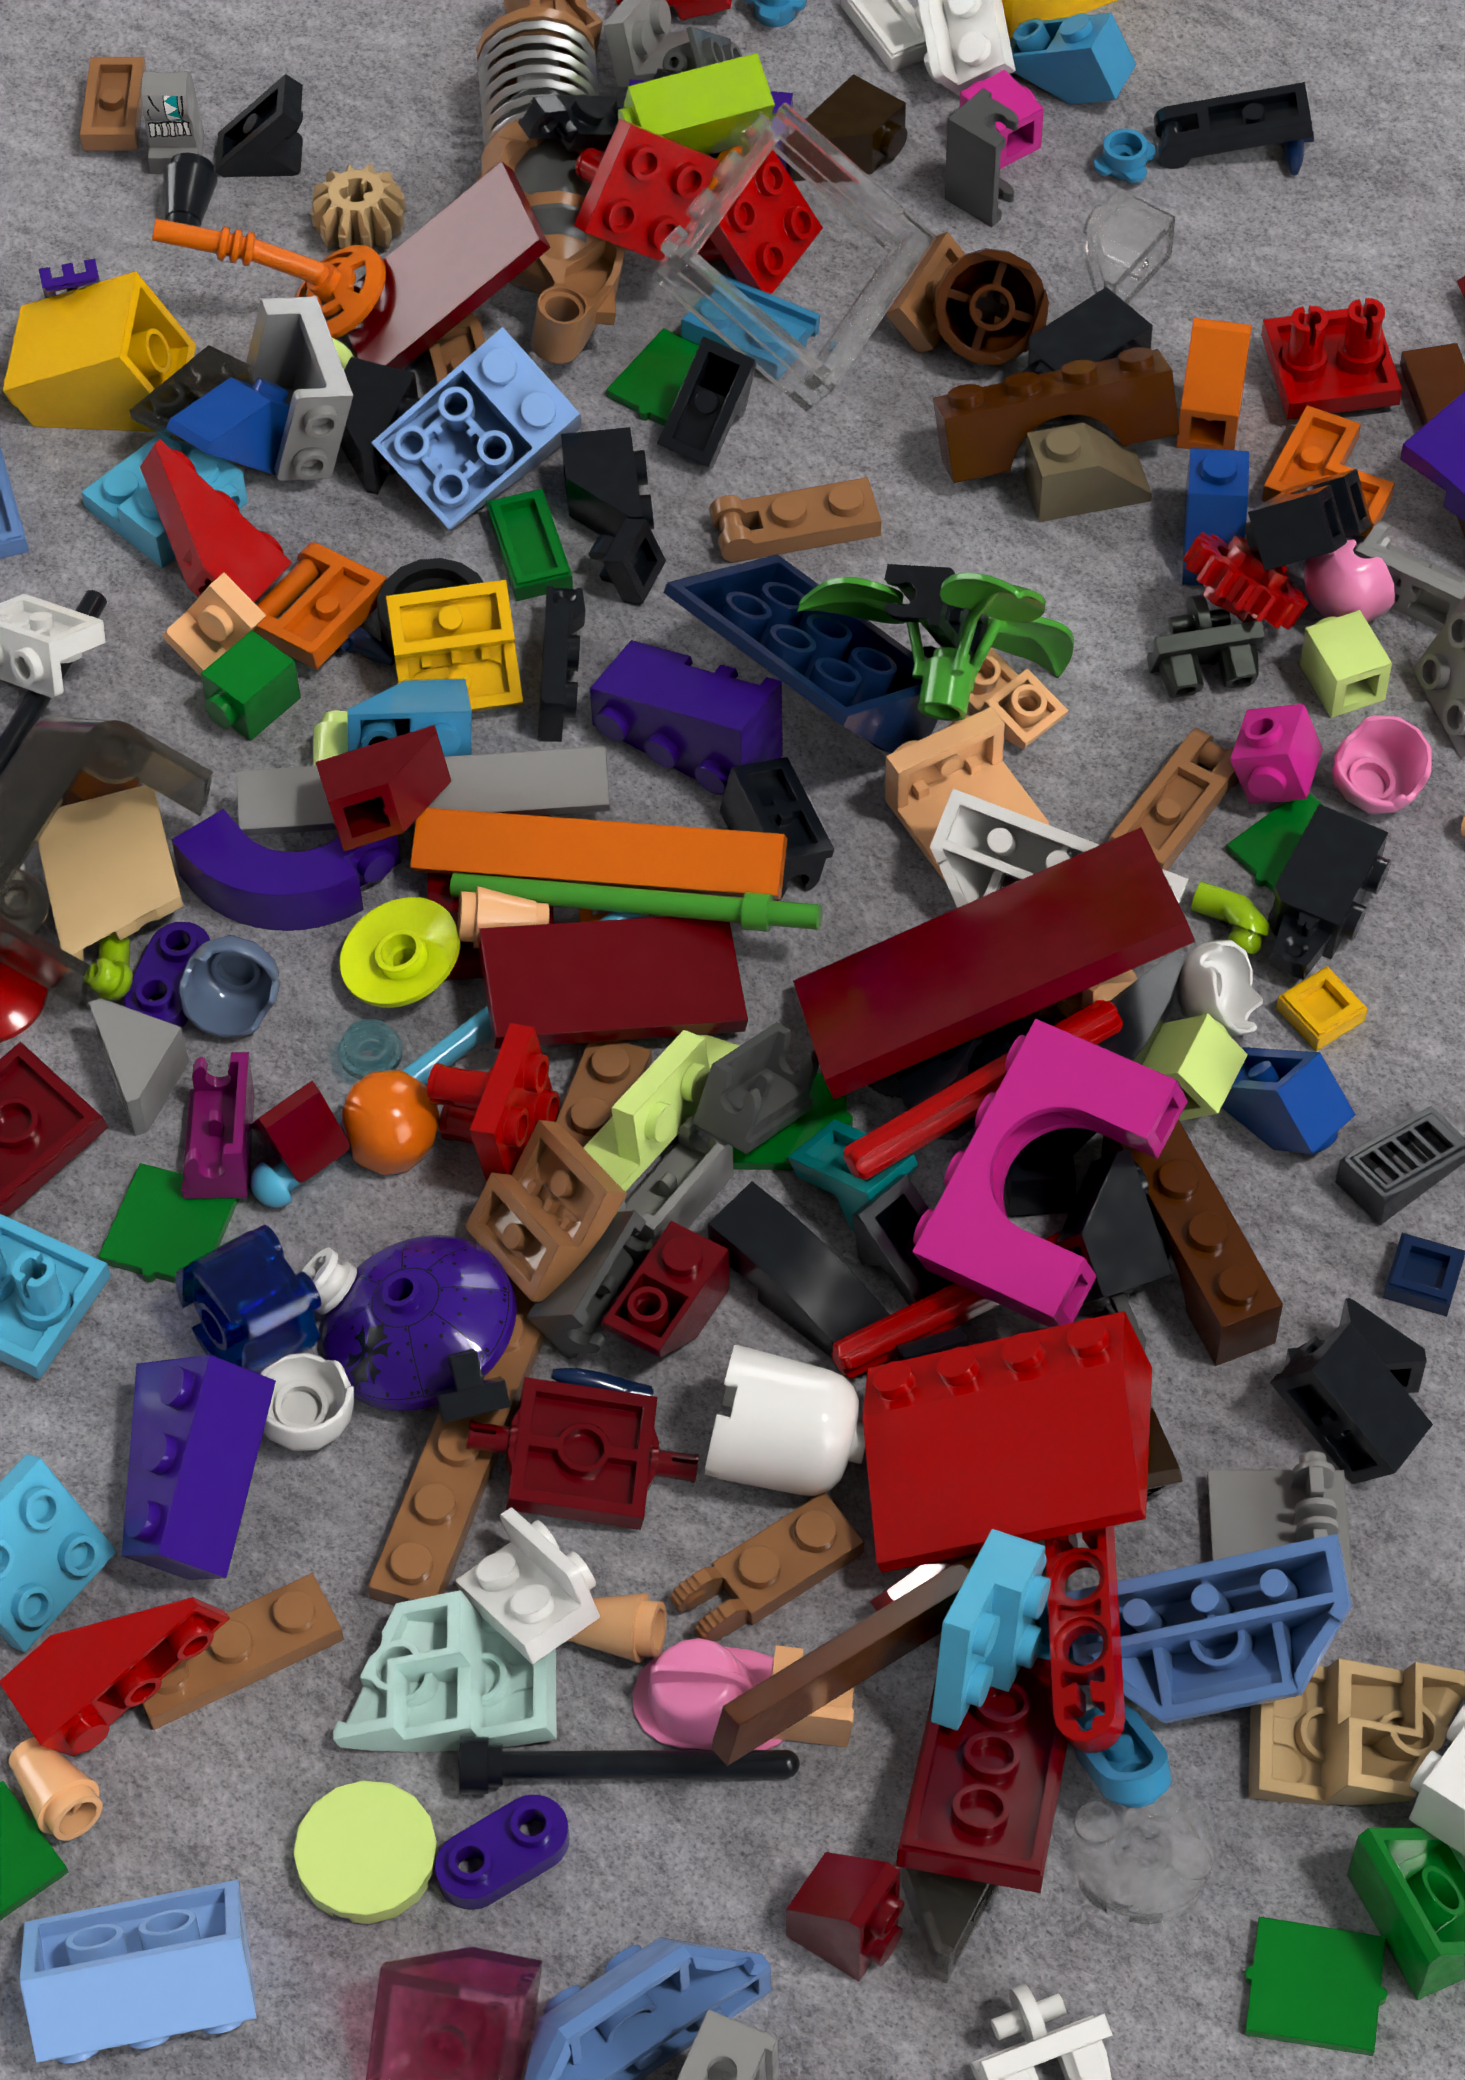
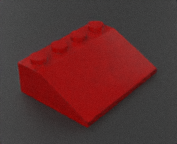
M1125 1311L868 1368L862 1418L876 1562L882 1573L977 1554L982 1549L992 1529L1036 1542L1146 1519L1152 1366Z

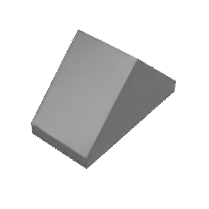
M102 998L91 1001L89 1005L97 1036L135 1136L144 1134L149 1131L189 1063L182 1029L177 1025Z

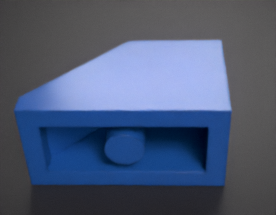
M230 377L171 417L166 429L207 454L276 475L274 467L290 404L285 401L289 392L281 386L261 377H257L254 385Z
M1190 448L1185 490L1183 557L1201 532L1210 537L1212 534H1215L1226 543L1232 541L1234 536L1245 538L1249 488V451ZM1183 561L1182 584L1203 586L1202 583L1196 580L1198 575L1187 570L1185 567L1187 563Z
M1250 1047L1242 1048L1248 1055L1221 1107L1273 1150L1298 1152L1307 1155L1321 1152L1331 1146L1338 1137L1337 1131L1356 1115L1320 1052Z

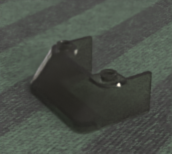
M49 717L38 722L30 730L0 776V962L80 1007L87 995L90 965L36 935L47 918L49 897L43 884L37 878L21 870L20 867L83 771L103 782L111 784L124 783L134 778L199 816L202 815L207 807L213 771L123 721Z

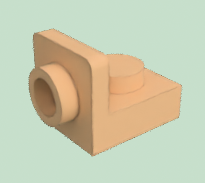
M223 572L206 588L192 606L163 633V638L201 676L202 671L251 630H254L266 617V614Z

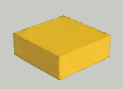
M1328 966L1279 995L1276 1009L1315 1051L1320 1050L1364 1022L1368 1010Z

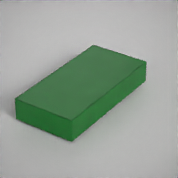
M543 489L486 501L487 516L516 601L546 595L547 586L572 589V573Z

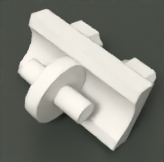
M1023 1983L1009 1990L1013 2011L995 2017L990 2021L998 2040L1021 2032L1025 2041L969 2062L976 2080H1039L1034 2066L1056 2057L1065 2080H1112L1107 2052L1102 2039L1113 2034L1105 2014L1096 2017L1090 2015L1047 2032L1046 2022L1067 2014L1063 1999L1057 1993L1036 2002L1028 1986Z

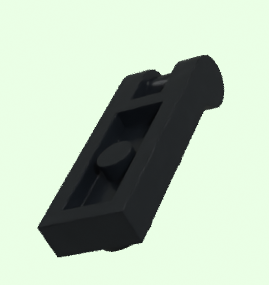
M1305 82L1166 106L1158 110L1154 115L1155 133L1161 139L1158 143L1159 161L1164 167L1170 169L1184 167L1190 162L1191 158L1313 137Z

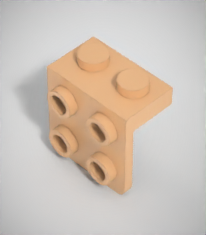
M992 706L972 716L966 715V718L963 720L952 721L946 728L919 741H908L886 756L885 801L944 881L945 879L930 849V845L953 788L1049 825V821L1003 762L1005 723Z

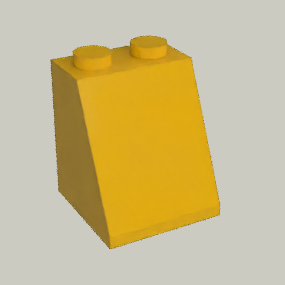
M137 271L21 305L16 331L13 336L7 373L4 378L3 392L6 394L9 402L17 407L34 427L162 432L166 429L170 418L185 409L196 343Z

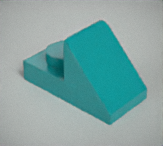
M834 1119L789 1155L788 1159L796 1177L836 1195L847 1222L854 1232L852 1214L900 1174H905L911 1179L918 1166V1162L914 1154H910L868 1180L855 1178L848 1169V1165L843 1157V1151L846 1146L867 1135V1133Z

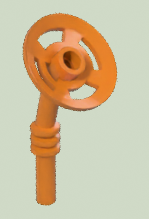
M159 218L155 219L152 241L214 253L217 256V260L220 261L229 256L230 263L234 264L237 263L238 259H242L244 266H249L251 262H255L302 279L303 282L298 288L295 297H304L305 293L306 297H317L324 317L331 316L344 309L339 315L326 321L331 337L334 339H338L352 331L369 315L378 302L385 285V263L374 249L365 245L344 247L319 262L256 239L254 232L249 231L245 237L242 230L236 229L231 234L229 227L223 226L221 231ZM366 265V276L360 292L356 293L354 292L356 280L354 270Z

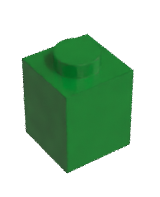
M253 630L201 672L206 698L204 707L209 716L220 727L224 729L231 727L249 741L254 739L301 698L295 661Z

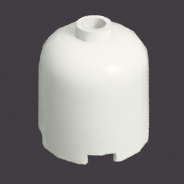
M734 1345L724 1382L726 1390L722 1404L723 1406L732 1407L730 1417L716 1415L705 1465V1475L797 1495L817 1496L830 1491L840 1482L848 1461L861 1464L864 1455L863 1422L857 1421L859 1399L854 1386L844 1376L834 1371L753 1348Z

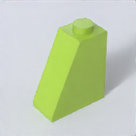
M757 52L628 86L624 106L618 110V119L628 121L705 154L721 153L725 149L742 146L746 149L751 142L763 140L775 103Z

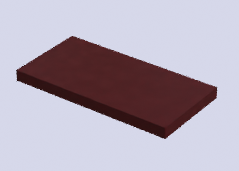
M1142 827L795 979L793 982L824 1080L835 1100L1196 941Z

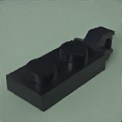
M550 94L533 97L531 100L532 104L523 118L519 119L518 123L529 139H561L568 151H584L588 148H594L605 152L619 121L618 110L623 108L626 96Z
M547 586L538 738H541L542 741L562 742L564 718H576L578 682H568L566 677L567 671L578 672L580 635L572 634L582 628L585 623L586 610L582 588L568 589Z

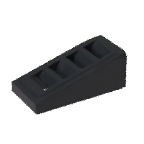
M1430 1106L1360 1145L1339 1161L1335 1183L1373 1220L1382 1225L1465 1163V1137ZM1429 1130L1448 1150L1442 1153L1423 1134ZM1413 1143L1430 1160L1423 1163L1407 1145ZM1396 1155L1412 1171L1405 1173L1390 1158ZM1380 1167L1393 1181L1387 1184L1374 1170Z

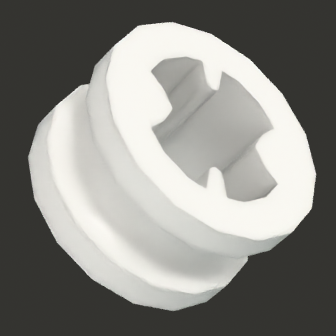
M329 1247L322 1249L307 1263L298 1276L293 1288V1294L299 1299L306 1300L311 1298L313 1300L312 1309L321 1315L328 1313L340 1303L350 1290L357 1275V1268L349 1262L339 1264L337 1262L338 1253Z

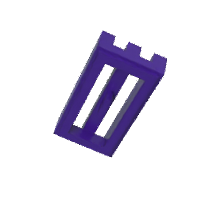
M95 258L84 260L86 272L77 274L74 272L73 263L61 265L63 276L52 278L50 267L38 269L45 298L55 296L56 291L67 289L68 292L81 286L100 282Z

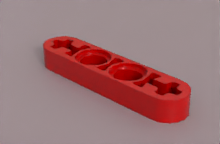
M1114 1526L1082 1532V1539L1089 1548H1078L1076 1534L1045 1540L1046 1576L1051 1579L1048 1595L1053 1716L1056 1727L1074 1748L1085 1753H1098L1110 1748L1118 1741L1124 1730L1125 1723ZM1082 1568L1097 1570L1100 1576L1099 1584L1091 1595L1083 1599H1072L1066 1596V1581L1072 1573ZM1087 1633L1101 1636L1103 1639V1649L1094 1662L1084 1666L1070 1663L1068 1658L1069 1648L1075 1639ZM1078 1685L1090 1686L1092 1701L1104 1713V1715H1098L1093 1718L1092 1729L1084 1731L1080 1724L1074 1720L1086 1714V1694Z

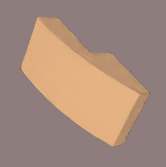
M992 647L975 678L973 693L970 694L967 710L970 715H974L992 706L1005 723L1004 739L1021 749H1025L1057 724L1069 711L1028 668L1018 675Z

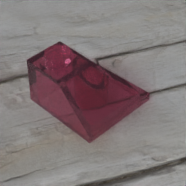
M466 1947L384 1962L379 1973L366 2080H521L534 2029L543 1961L477 1947Z

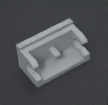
M1380 520L1363 543L1358 545L1355 555L1360 558H1382L1394 582L1395 603L1391 608L1440 631L1465 596V578L1391 545L1392 540L1386 536L1391 530L1392 525Z
M693 1117L687 1118L679 1127V1140L629 1198L623 1201L618 1212L635 1210L646 1221L641 1232L633 1235L637 1239L642 1241L658 1240L670 1221L688 1229L734 1176L733 1146L714 1135L708 1143L704 1141L697 1133L696 1128L698 1126L693 1123Z
M708 2009L677 2080H779L778 2037Z

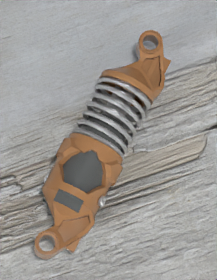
M504 0L503 5L508 14L498 17L483 31L476 48L484 150L481 155L482 172L478 175V180L502 161L514 171L551 248L509 283L523 291L539 294L530 343L532 350L539 358L547 362L567 363L579 355L597 324L614 325L616 318L615 297L618 290L625 248L585 233L574 226L591 184L576 174V161L583 151H568L561 139H529L518 121L527 112L532 104L531 100L533 97L550 94L599 96L596 58L603 21L594 11L587 8L586 0Z

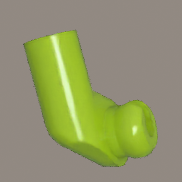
M1200 881L1192 900L1191 911L1234 925L1228 940H1232L1249 954L1254 955L1259 952L1263 935L1268 937L1269 923L1253 902L1239 893Z
M108 935L99 940L97 964H92L87 972V984L91 990L96 991L103 999L109 1001L120 1000L131 988L133 974L130 969L131 941L128 937L119 940L115 936Z

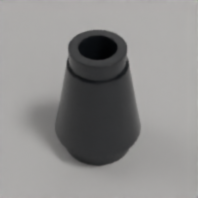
M179 153L174 155L170 160V164L163 169L165 220L197 227L201 226L218 182L217 176L214 173V166L209 159L195 153Z

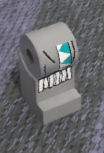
M145 71L142 77L141 97L149 144L148 163L150 174H163V169L170 164L171 158L176 154L195 153L202 155L205 134L191 73L189 71L173 73Z

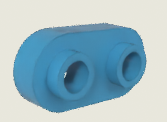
M1124 1706V1730L1115 1744L1107 1750L1098 1753H1085L1076 1748L1074 1749L1077 1760L1105 1798L1125 1807L1141 1808L1154 1803L1159 1796L1168 1790L1172 1783V1775L1165 1747L1134 1709ZM1096 1707L1086 1711L1085 1716L1075 1720L1084 1731L1092 1729L1093 1718L1098 1715H1104V1713Z

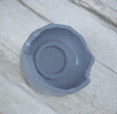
M227 935L203 943L195 950L187 962L180 981L179 996L184 1015L200 1031L221 1038L245 1036L255 1032L267 1012L275 1004L281 982L278 979L279 969L275 959L257 943L233 935Z

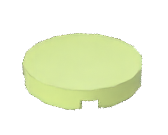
M365 1780L336 1787L316 1801L298 1827L294 1847V1857L301 1886L317 1908L331 1916L335 1914L342 1918H350L352 1923L373 1924L396 1918L417 1903L429 1886L428 1881L433 1875L436 1857L439 1852L431 1817L415 1796L391 1783Z

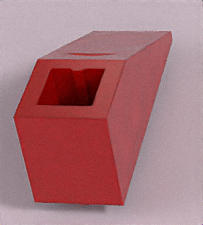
M161 439L154 444L141 464L140 469L187 587L199 598L206 588L225 572L256 604L277 583L292 561L284 555L281 545L274 537L266 532L258 531L240 514L237 504L230 496L222 491L214 490L199 476L193 463L186 455L178 450L169 448Z
M192 1597L53 1634L0 1680V1685L40 1746L75 1757L79 1753L89 1751L100 1744L108 1735L109 1726L130 1707L140 1705L153 1697L161 1687V1680L183 1660L191 1659L202 1653L213 1641L214 1633L230 1618L224 1610Z

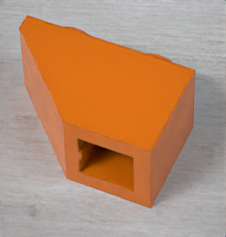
M1201 318L1193 319L1180 409V434L1177 436L1176 448L1235 450L1252 325Z

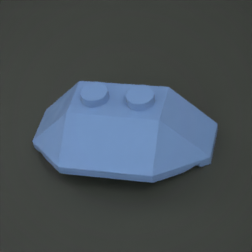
M1333 1534L1117 1581L1124 1696L1164 1724L1301 1696L1352 1607L1339 1536ZM1097 1586L1066 1592V1596L1072 1599H1083L1091 1595ZM1087 1633L1075 1639L1072 1643L1074 1660L1081 1666L1094 1662L1103 1649L1102 1637L1097 1634Z
M659 1937L643 1949L640 1945L630 1946L618 1953L607 1964L604 1975L583 1989L579 1985L568 1987L548 2002L544 2008L545 2014L537 2019L525 2080H642L693 2045L708 2009L728 2018H733L770 1993L771 1965L763 1954L663 1937Z

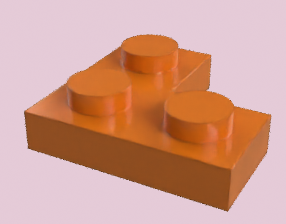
M1307 405L1263 486L1262 501L1266 502L1290 487L1353 470V468L1347 467L1345 464L1359 439L1361 424ZM1357 470L1373 525L1358 535L1367 537L1374 526L1382 519L1392 499L1395 483Z

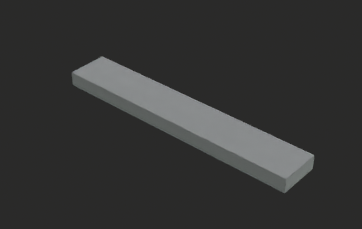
M606 746L445 757L451 782L427 807L534 816L610 811ZM317 766L236 771L239 827L247 836L337 830Z

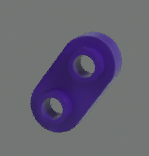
M174 922L160 928L152 936L134 973L131 988L125 995V1006L182 1028L188 1021V1018L183 1013L179 996L180 981L192 954L203 943L210 941L207 932L202 927L190 922ZM179 946H188L183 950H172ZM154 994L165 995L162 999L157 1001L147 1000L150 996Z
M525 1795L511 1801L451 1837L439 1850L435 1862L437 1881L443 1896L451 1904L459 1908L468 1910L481 1909L493 1904L554 1867L566 1854L570 1841L568 1820L564 1810L557 1802L546 1796ZM530 1820H537L545 1825L544 1830L535 1836L523 1834L520 1828ZM468 1857H477L484 1862L483 1866L474 1873H465L458 1868L459 1864Z

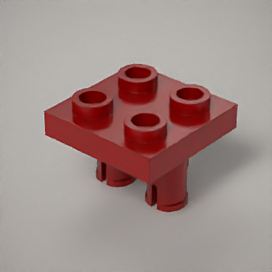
M619 119L605 153L594 148H588L577 158L575 165L576 174L591 184L574 226L585 233L673 267L719 161L705 153Z
M766 139L751 142L701 204L696 218L705 231L702 233L692 232L693 235L688 236L685 245L686 252L694 263L700 265L710 261L725 260L738 281L772 295L823 227Z
M1365 298V304L1362 306L1360 299L1351 302L1346 309L1325 311L1319 306H1309L1308 314H1305L1304 307L1302 306L1295 309L1291 316L1263 319L1261 336L1287 420L1300 418L1307 405L1334 414L1400 404L1402 387L1382 329L1385 308L1377 299Z
M509 1024L495 1064L488 1072L460 1069L436 1063L428 1078L427 1096L430 1098V1104L444 1105L439 1120V1131L442 1133V1139L474 1144L486 1183L491 1172L512 1175L538 1120L556 1122L558 1117L559 1094L552 1089L548 1075L549 1059L547 1055L542 1054L535 1027Z

